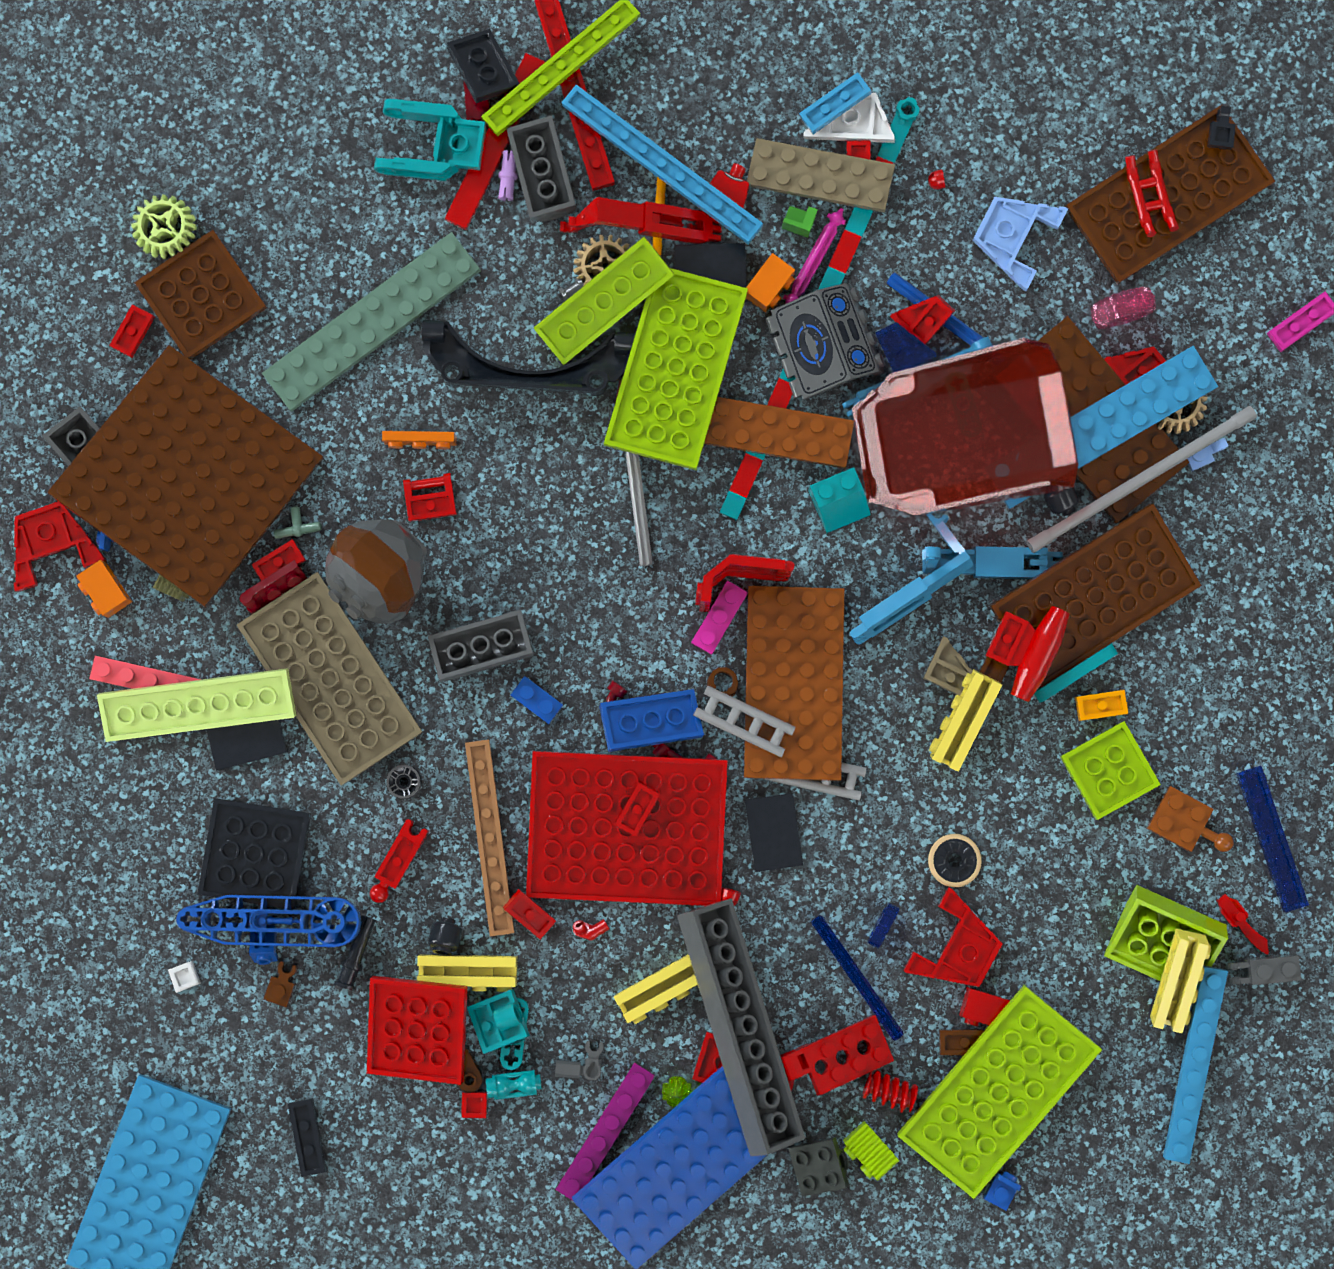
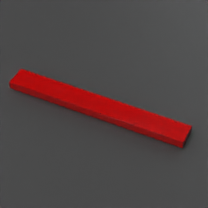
M525 53L515 73L518 82H523L541 67L545 61ZM520 117L510 127L517 126L522 117ZM490 128L488 129L484 140L480 170L468 169L445 216V221L464 230L468 229L503 157V151L507 149L510 143L507 129L498 137Z

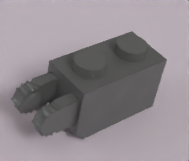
M1286 954L1245 958L1240 962L1227 963L1228 969L1238 970L1244 968L1245 977H1232L1229 979L1230 984L1260 985L1302 981L1299 956Z

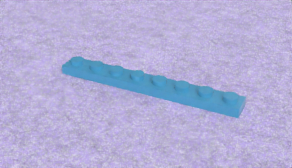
M1204 965L1203 979L1201 982L1198 981L1197 999L1193 1005L1163 1154L1166 1160L1187 1164L1190 1163L1228 974L1227 970Z

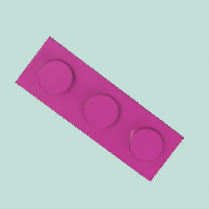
M727 580L691 643L712 655L748 592Z

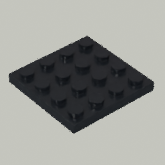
M214 798L197 895L215 898L225 895L297 896L311 813ZM226 898L228 900L237 901V898ZM243 898V902L261 905V898ZM267 898V906L285 908L286 899ZM291 899L292 910L295 909L297 899Z

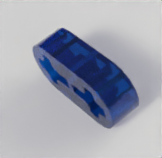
M890 902L887 903L867 940L868 944L877 949L880 947L899 912V907Z

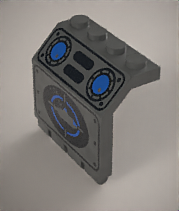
M844 283L816 290L772 310V316L765 319L770 334H780L773 338V342L779 357L788 356L781 360L787 379L796 378L789 382L794 399L803 397V399L807 400L851 380L869 375L877 377L885 373L883 369L885 366L884 358L881 353H877L875 347L877 340L873 331L868 329L867 322H869L866 311L860 307L858 301L861 300V297L856 287Z

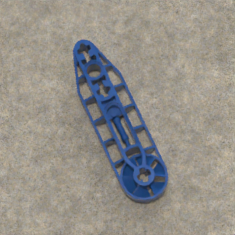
M225 895L185 907L179 911L176 918L178 926L184 931L224 945L338 947L353 941L358 935L362 923L357 907L348 899L339 897ZM226 898H237L236 909L219 908V901ZM243 898H261L260 909H243ZM267 898L286 899L285 909H267ZM291 899H310L309 910H291ZM315 899L324 900L315 908ZM212 903V908H200V906ZM326 903H329L333 910L332 912L328 913L325 907ZM346 903V904H348L349 906L347 907V909H346V911H345V913H344V912H342V911H340V910L342 909V907H343L344 904ZM213 913L219 916V923L216 926L212 925L210 921ZM268 913L301 914L300 919H293V917L273 918L268 917ZM309 914H312L311 921H310V923H311V929H309V923H308ZM187 916L201 917V921H187ZM229 917L243 918V923L228 922ZM332 919H340V925H332ZM323 920L322 923H316L315 921ZM349 921H356L357 923L349 924ZM293 923H300V929L267 928V924L292 925ZM199 930H201V931H210V932H211V936H210V935H207V934H204V933H201V932H199ZM218 931H235V942L218 939ZM242 931L259 932V943L241 942ZM266 932H283L284 943H265ZM290 933H308V944L289 943ZM314 936L322 944H313Z

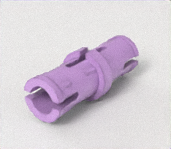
M508 150L503 151L502 171L499 172L501 181L498 199L506 201V198H508V201H513L514 181L517 180L518 174L515 173L516 163L513 152L510 151L508 153Z

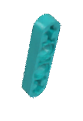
M1112 643L1038 689L1034 694L1039 703L1047 700L1117 655V650Z

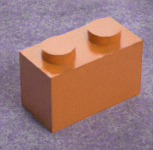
M772 253L746 287L748 288L746 299L765 313L770 307L774 309L781 300L779 296L784 289L788 291L796 280L793 277L795 269Z
M99 560L77 575L80 581L78 587L85 596L89 594L93 600L91 606L98 615L102 614L109 618L133 602L109 565L102 560Z

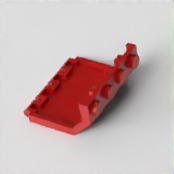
M731 554L704 575L702 583L698 582L695 605L700 606L699 612L709 613L712 588L727 576L786 582L789 580L795 565L791 561Z

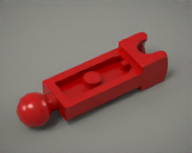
M411 819L405 821L374 876L380 880V883L374 885L369 892L371 900L375 903L386 901L389 895V886L394 889L398 887L419 848L429 834L428 829H422L418 835H413L411 828L414 822Z

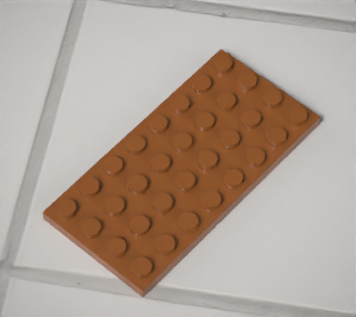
M748 586L745 703L796 728L792 736L785 733L779 744L780 747L785 748L782 757L744 740V778L841 781L844 640L843 588ZM745 714V730L748 731L754 718ZM763 722L757 736L771 741L776 728Z

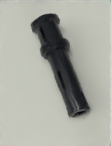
M361 915L360 931L352 942L347 959L341 962L342 969L339 978L334 982V985L351 991H355L356 987L354 984L357 975L363 969L361 961L376 922L375 919Z

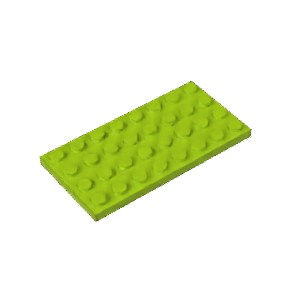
M670 268L674 272V276L646 298L604 440V446L697 471L748 288Z
M1023 985L897 1135L975 1199L1102 1049L1032 990Z

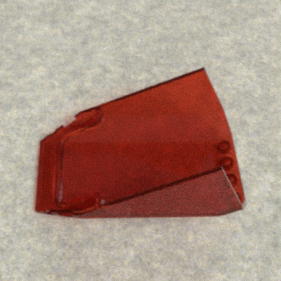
M1021 338L889 374L879 387L870 391L864 400L859 401L852 408L867 501L870 503L918 516L1074 488L1079 464L1063 374L1047 343Z

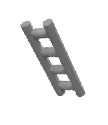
M707 686L704 694L709 696L710 699L705 709L697 707L693 716L782 757L785 748L780 747L779 744L785 733L792 736L796 728L795 726ZM719 702L732 707L727 720L713 715ZM741 712L754 718L748 731L735 725ZM763 722L776 728L771 741L757 736Z
M841 762V772L848 773L845 787L831 785V781L824 780L821 782L789 779L765 780L860 801L862 791L854 789L857 776L865 777L866 767Z

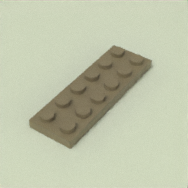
M756 138L747 182H749V187L885 213L895 164Z

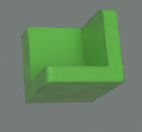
M790 206L783 220L782 229L808 238L818 209L808 207L806 212Z

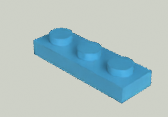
M857 72L800 112L799 115L814 135L871 95V89Z

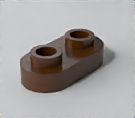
M465 1047L464 1082L459 1087L465 1092H474L480 1088L483 1076L470 1051ZM472 1076L474 1083L467 1084L465 1078Z

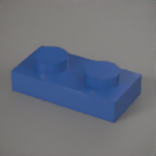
M525 676L510 694V696L548 724L563 707V704Z

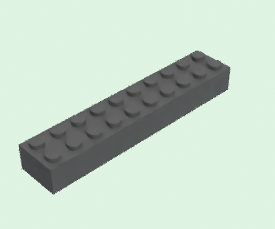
M732 898L677 915L750 1156L768 1155L806 1139Z

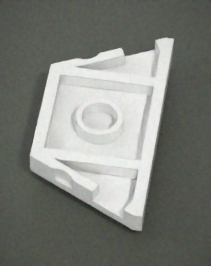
M872 93L814 135L809 129L804 131V139L870 140V142L895 143L894 134L891 131L876 93Z

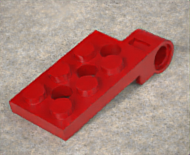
M871 1015L817 1041L780 1055L788 1081L809 1074L817 1095L827 1093L894 1061L876 1015ZM861 1040L867 1044V1051L863 1055L857 1050V1045ZM840 1050L846 1054V1061L842 1065L836 1060V1054ZM818 1060L823 1061L825 1064V1071L822 1074H818L815 1070V1064Z

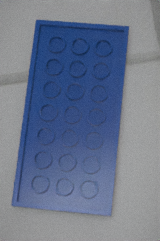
M723 1066L572 1197L574 1203L634 1269H638L767 1156H750Z

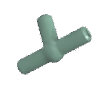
M294 506L290 509L292 527L274 530V537L276 539L291 536L300 537L303 534L321 531L322 524L321 522H313L302 525L300 508Z

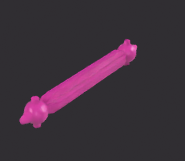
M842 208L837 212L827 215L830 223L824 226L792 286V293L783 296L786 304L798 299L805 293L837 234V226L846 223L843 220Z

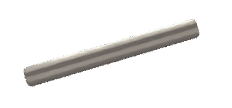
M625 452L640 566L652 565V555L639 455Z

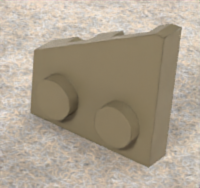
M943 636L923 679L960 696L964 689L962 682L967 673L971 674L973 670L967 666L962 656L956 652L949 643L948 638Z

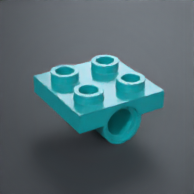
M514 989L467 1007L483 1054L530 1036Z

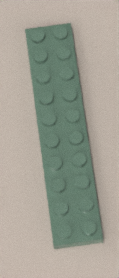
M451 232L262 372V374L288 409L293 412L481 270Z

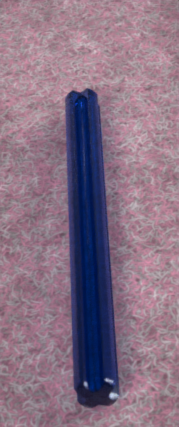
M821 915L815 917L811 924L894 1041L901 1038L904 1032L826 920Z

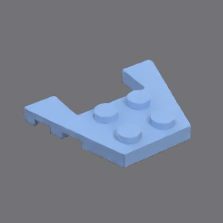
M994 197L972 241L1022 290L1027 291L1037 270L1015 260L1035 219L1057 230L1068 208L1061 206L1059 208L1050 207L1047 204L1039 203L1037 205L1024 203L1025 201Z

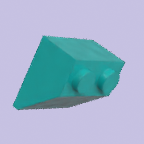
M854 467L812 484L808 488L826 534L871 515L864 489Z

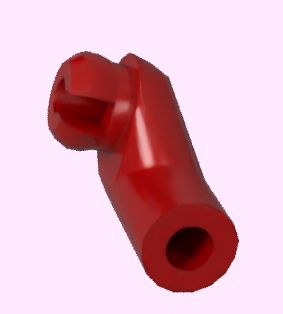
M604 919L595 925L578 920L574 922L572 927L577 937L587 940H594L610 930Z

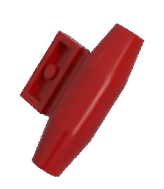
M1051 606L1036 630L1029 621L1007 611L1005 612L985 656L1006 666H1018L1011 695L1029 702L1040 687L1062 644L1070 615L1068 612Z

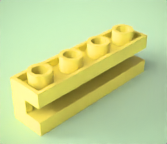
M974 669L971 674L967 673L962 682L964 689L960 696H955L951 704L953 711L950 717L946 716L940 726L942 733L939 739L934 738L929 748L930 756L933 760L939 763L942 762L958 772L1002 687L999 681Z
M1180 929L1175 930L1150 1014L1153 1027L1163 1029L1165 1024L1170 1025L1172 1031L1183 1033L1185 1025L1189 1024L1191 1018V1011L1189 1010L1191 1004L1196 1002L1198 994L1196 987L1198 981L1201 982L1204 976L1203 964L1205 959H1209L1211 953V945H1209L1205 935Z
M689 954L614 995V999L622 1010L627 1023L631 1021L634 1024L641 1022L647 1018L645 1013L653 1009L658 1012L669 1006L667 1001L674 997L680 1000L690 994L689 989L696 985L698 986Z
M419 955L417 959V966H419L417 981L472 987V991H487V987H496V991L506 992L511 990V987L517 986L518 956Z

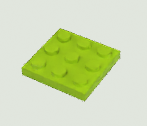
M1125 721L1060 756L1095 820H1099L1161 785Z

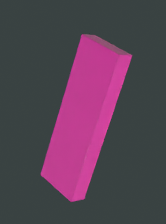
M1325 291L1266 334L1278 350L1282 352L1334 314V302Z

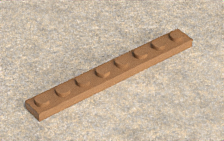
M490 740L465 743L489 934L490 936L515 933L513 916L503 908L510 900Z

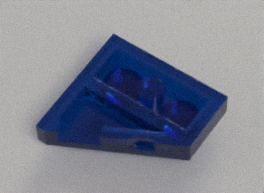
M897 322L875 332L895 376L937 357L934 350L926 346Z

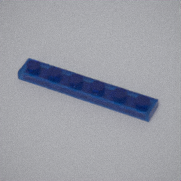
M1262 766L1237 772L1236 775L1283 912L1286 913L1308 906L1309 903Z

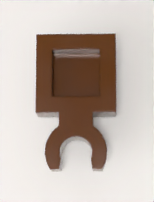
M281 961L277 968L279 977L271 976L263 1000L288 1007L296 983L289 980L296 974L298 966L293 965L292 970L287 973L284 970L286 961Z

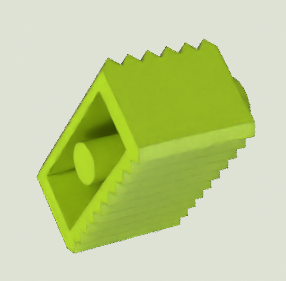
M865 1121L843 1139L846 1145L843 1150L852 1160L856 1157L863 1164L860 1169L869 1179L874 1176L878 1181L899 1162L896 1155Z

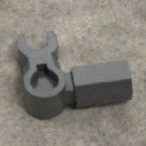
M590 1041L586 1042L585 1049L589 1055L588 1058H585L584 1065H581V1062L556 1060L555 1077L579 1079L581 1075L590 1081L597 1080L601 1076L602 1059H599V1054L603 1051V1042L599 1043L597 1051L590 1049Z

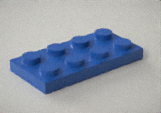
M694 689L600 703L599 708L608 752L702 738L704 732L701 719L693 716L698 707Z

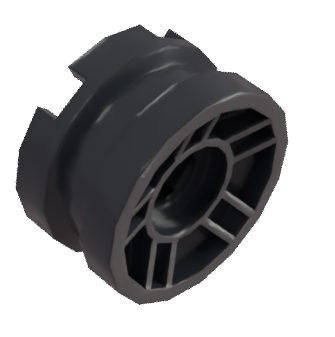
M398 765L388 773L386 779L387 788L393 796L409 799L416 796L421 790L422 777L414 767ZM402 777H406L409 780L408 785L405 787L399 783L403 779Z

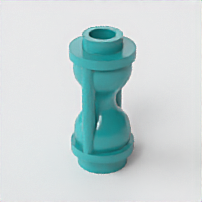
M535 1070L492 1075V1078H486L488 1098L499 1100L537 1095V1090L542 1089L540 1074L535 1075ZM519 1077V1078L516 1079V1080H510V1079H509V1078ZM513 1090H519V1091H521V1092L510 1093V1092L513 1091Z

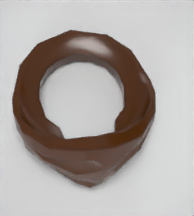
M727 667L713 670L707 679V686L716 689L714 684L715 676L719 673H726L731 676L733 683L727 691L721 692L734 697L738 690V678L734 671Z

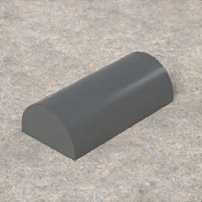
M552 115L506 128L530 219L535 222L551 221L567 216L575 211L576 204Z
M80 406L44 433L42 437L65 464L69 466L100 428Z
M521 609L428 636L440 683L534 656Z

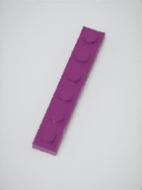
M636 1062L633 1063L556 1187L558 1192L573 1201L572 1197L590 1182L654 1079L655 1074Z

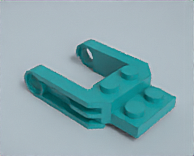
M386 99L384 101L383 114L388 117L438 123L433 152L434 161L394 157V159L376 157L374 165L376 172L385 175L446 181L457 173L459 168L480 170L487 127L486 122L461 119L452 105L399 99Z

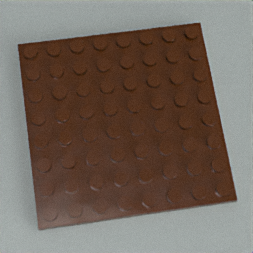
M168 345L47 493L206 608L323 460V456Z

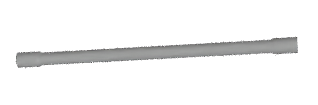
M1251 406L1244 408L1231 416L1229 420L1051 528L1043 530L1026 541L1029 549L1033 553L1052 543L1057 537L1235 429L1243 427L1257 418L1255 410Z

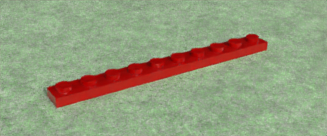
M534 0L552 57L571 41L559 0ZM580 68L560 84L564 99L575 85H578L587 92ZM568 111L592 191L615 185L600 134Z

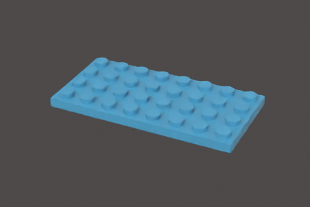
M142 1074L138 1075L66 1264L78 1269H171L232 1108Z

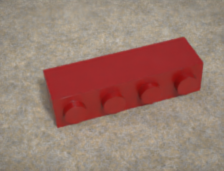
M967 987L959 1015L965 1018L964 1023L978 1027L979 1022L990 1025L1011 1000Z

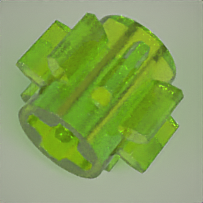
M680 1076L671 1077L668 1083L662 1084V1100H667V1104L671 1107H676L692 1093L691 1083H687L686 1079Z

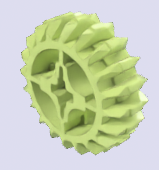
M163 194L160 200L153 196L152 203L144 200L146 205L144 209L137 206L140 215H133V219L137 222L131 224L133 230H136L132 235L135 239H138L136 244L139 247H143V251L146 254L151 252L154 258H157L160 254L162 259H166L168 253L173 257L176 255L175 251L182 252L184 245L186 247L191 245L188 239H195V235L191 231L197 230V226L193 224L196 218L194 215H191L192 210L190 207H185V203L182 200L177 202L175 196H171L169 200ZM166 211L163 215H156L159 212ZM180 216L181 229L178 233L175 230V225L178 222L177 218ZM150 221L153 224V229L150 232L151 236L148 238L147 226ZM158 223H160L161 225H164V226H168V228H169L171 231H169L168 229L161 228V227L158 225ZM167 238L173 239L169 242L162 243Z

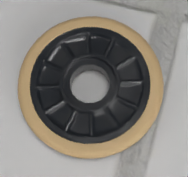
M945 835L939 838L930 849L928 856L930 871L934 878L945 886H965L976 878L981 868V854L977 845L964 835ZM954 853L958 854L962 861L960 866L956 868L951 867L948 863L949 856Z

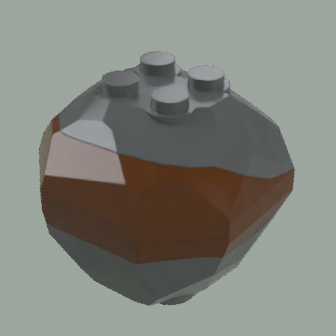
M396 520L358 521L345 527L337 534L326 557L325 573L327 584L330 586V591L328 592L330 598L336 603L345 601L348 604L346 611L354 619L364 618L379 624H391L402 619L409 613L421 589L427 554L426 547Z

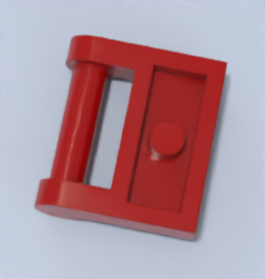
M451 473L443 474L442 477L422 480H403L409 522L457 515ZM445 486L444 492L413 496V490Z

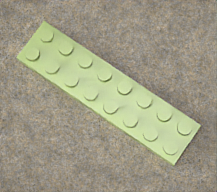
M288 668L111 691L97 695L106 742L287 719L296 716Z

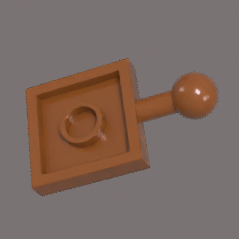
M1172 786L1167 788L1146 828L1189 852H1192L1200 835L1214 842L1215 848L1221 852L1231 850L1234 845V840L1230 834H1218L1205 827L1214 810L1213 808Z

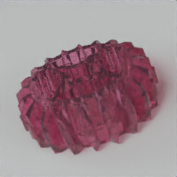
M1148 287L1128 289L1094 303L1090 308L1091 317L1095 326L1099 329L1124 325L1152 313L1156 309V300L1151 289Z

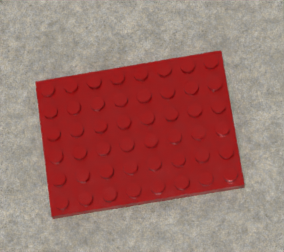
M532 751L526 895L529 898L700 906L721 901L728 760ZM638 782H641L660 793V796L635 837L617 827L615 823Z

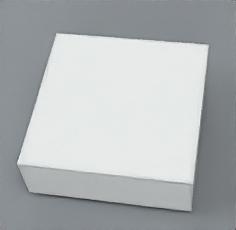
M193 961L168 970L176 993L201 984Z

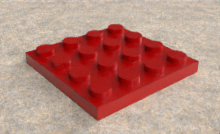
M372 976L370 978L366 1074L461 1085L464 1082L468 986Z

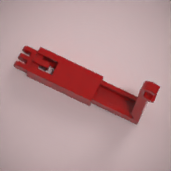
M597 197L576 217L570 216L569 222H560V231L565 233H574L585 227L603 224L638 230L639 235L694 244H703L707 241L721 242V236L713 234L721 233V226L713 225L720 223L704 211L648 201L636 204ZM682 220L696 222V226L692 225V223H689L686 225V228H684Z

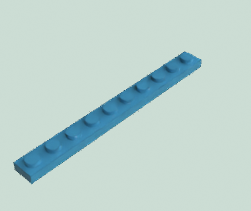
M575 85L562 101L564 108L748 245L763 227L761 221L578 85Z

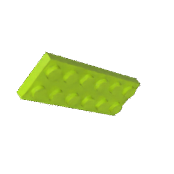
M644 236L534 326L533 329L564 365L674 276V272Z

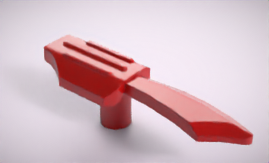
M1226 894L1217 899L1216 902L1220 908V913L1231 927L1238 926L1245 937L1264 954H1269L1267 939L1245 921L1248 918V913L1238 900L1232 899Z

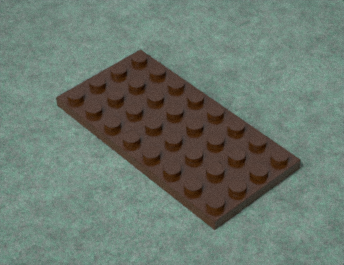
M1222 104L1152 149H1157L1163 180L1170 205L1179 225L1178 230L1174 232L1169 230L1162 216V209L1149 212L1156 234L1153 237H1147L1139 221L1133 192L1127 178V167L1119 170L1065 206L1068 208V214L1117 285L1275 182L1237 125L1235 127L1234 144L1231 150L1207 147L1210 123L1212 121L1217 122V110L1223 106ZM1229 117V123L1235 124L1232 118ZM1147 152L1135 160L1139 180L1152 177ZM1155 186L1142 189L1145 203L1159 200Z
M1068 316L994 376V379L1002 386L1014 403L1018 405L1019 409L1026 414L1025 416L1036 426L1040 434L1047 432L1125 386L1123 381ZM1158 423L1073 473L1094 499L1097 500L1179 449L1163 429L1159 430L1157 428ZM1188 459L1105 508L1104 511L1114 523H1118L1189 463Z
M1149 504L990 605V608L999 623L1007 611L1029 621L1035 630L1051 606L1062 609L1070 614L1062 644L1046 678L1039 687L1042 688L1202 585L1155 505Z

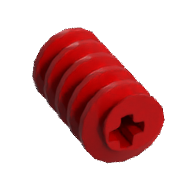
M871 1071L865 1083L863 1099L872 1094V1102L881 1097L882 1106L889 1100L891 1101V1109L900 1104L901 1113L907 1107L910 1113L917 1097L918 1086L913 1084L909 1088L908 1081H903L900 1085L899 1078L897 1077L890 1082L889 1074H885L881 1079L880 1071H875L873 1075Z

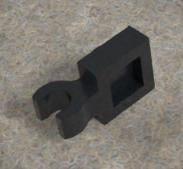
M1221 106L1217 110V122L1212 121L1210 123L1207 147L1227 150L1233 148L1236 124L1229 123L1231 107Z

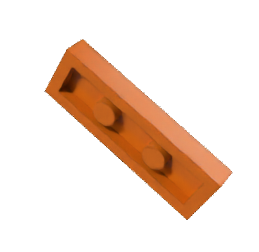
M382 431V441L385 445H388V448L401 449L403 445H412L414 449H426V445H435L437 449H450V446H456L457 436L454 432Z

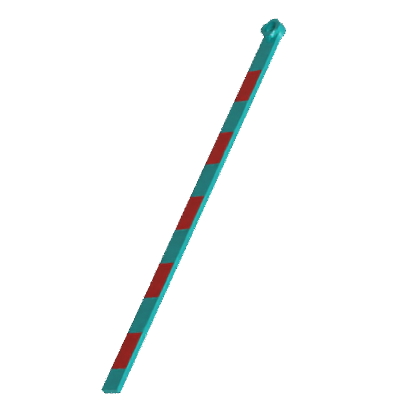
M908 97L898 102L895 117L890 126L895 137V143L883 142L875 161L895 163L909 129L919 114L920 108L917 105V100ZM907 106H910L913 114L905 115L901 108L905 109ZM854 207L818 290L842 284L873 210ZM784 369L769 399L768 406L786 409L793 395L789 382L796 378L787 379ZM746 451L720 510V514L737 521L766 455Z

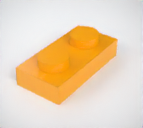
M1125 690L1075 697L1079 721L1128 714Z

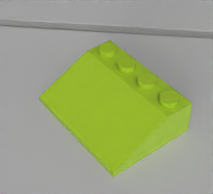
M1136 885L1123 909L1104 956L1161 981L1176 929L1206 936L1209 945H1211V953L1209 959H1205L1203 965L1212 967L1228 940L1227 925Z

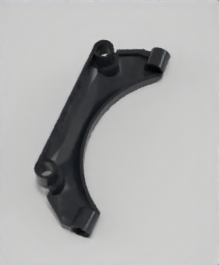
M423 320L422 322L423 351L437 372H441L444 382L450 387L463 385L590 393L593 396L603 395L607 391L608 382L616 383L624 375L636 333L611 332L595 350L573 363L555 369L526 371L501 366L482 357L458 336L448 321ZM451 369L459 371L458 376L454 379L447 378V373ZM595 378H599L603 381V385L599 388H593L590 382Z

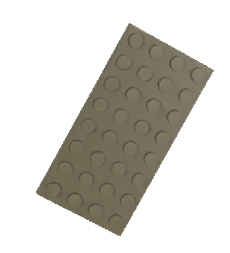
M316 572L238 623L237 627L266 671L288 668L296 717L339 784L343 786L423 733V731L340 604L330 598L328 594L330 589L321 575Z

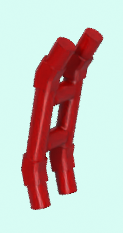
M1157 149L1148 151L1151 178L1139 180L1135 156L1125 157L1127 178L1133 192L1139 221L1149 238L1156 234L1149 214L1150 211L1162 209V216L1169 230L1174 232L1179 229L1163 180ZM1155 186L1159 200L1145 203L1142 189Z

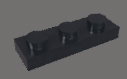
M314 1098L289 1102L288 1109L301 1177L326 1172L327 1167Z

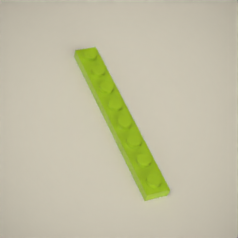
M619 0L481 116L482 120L486 122L488 127L498 137L506 128L510 127L640 17V12L629 0Z

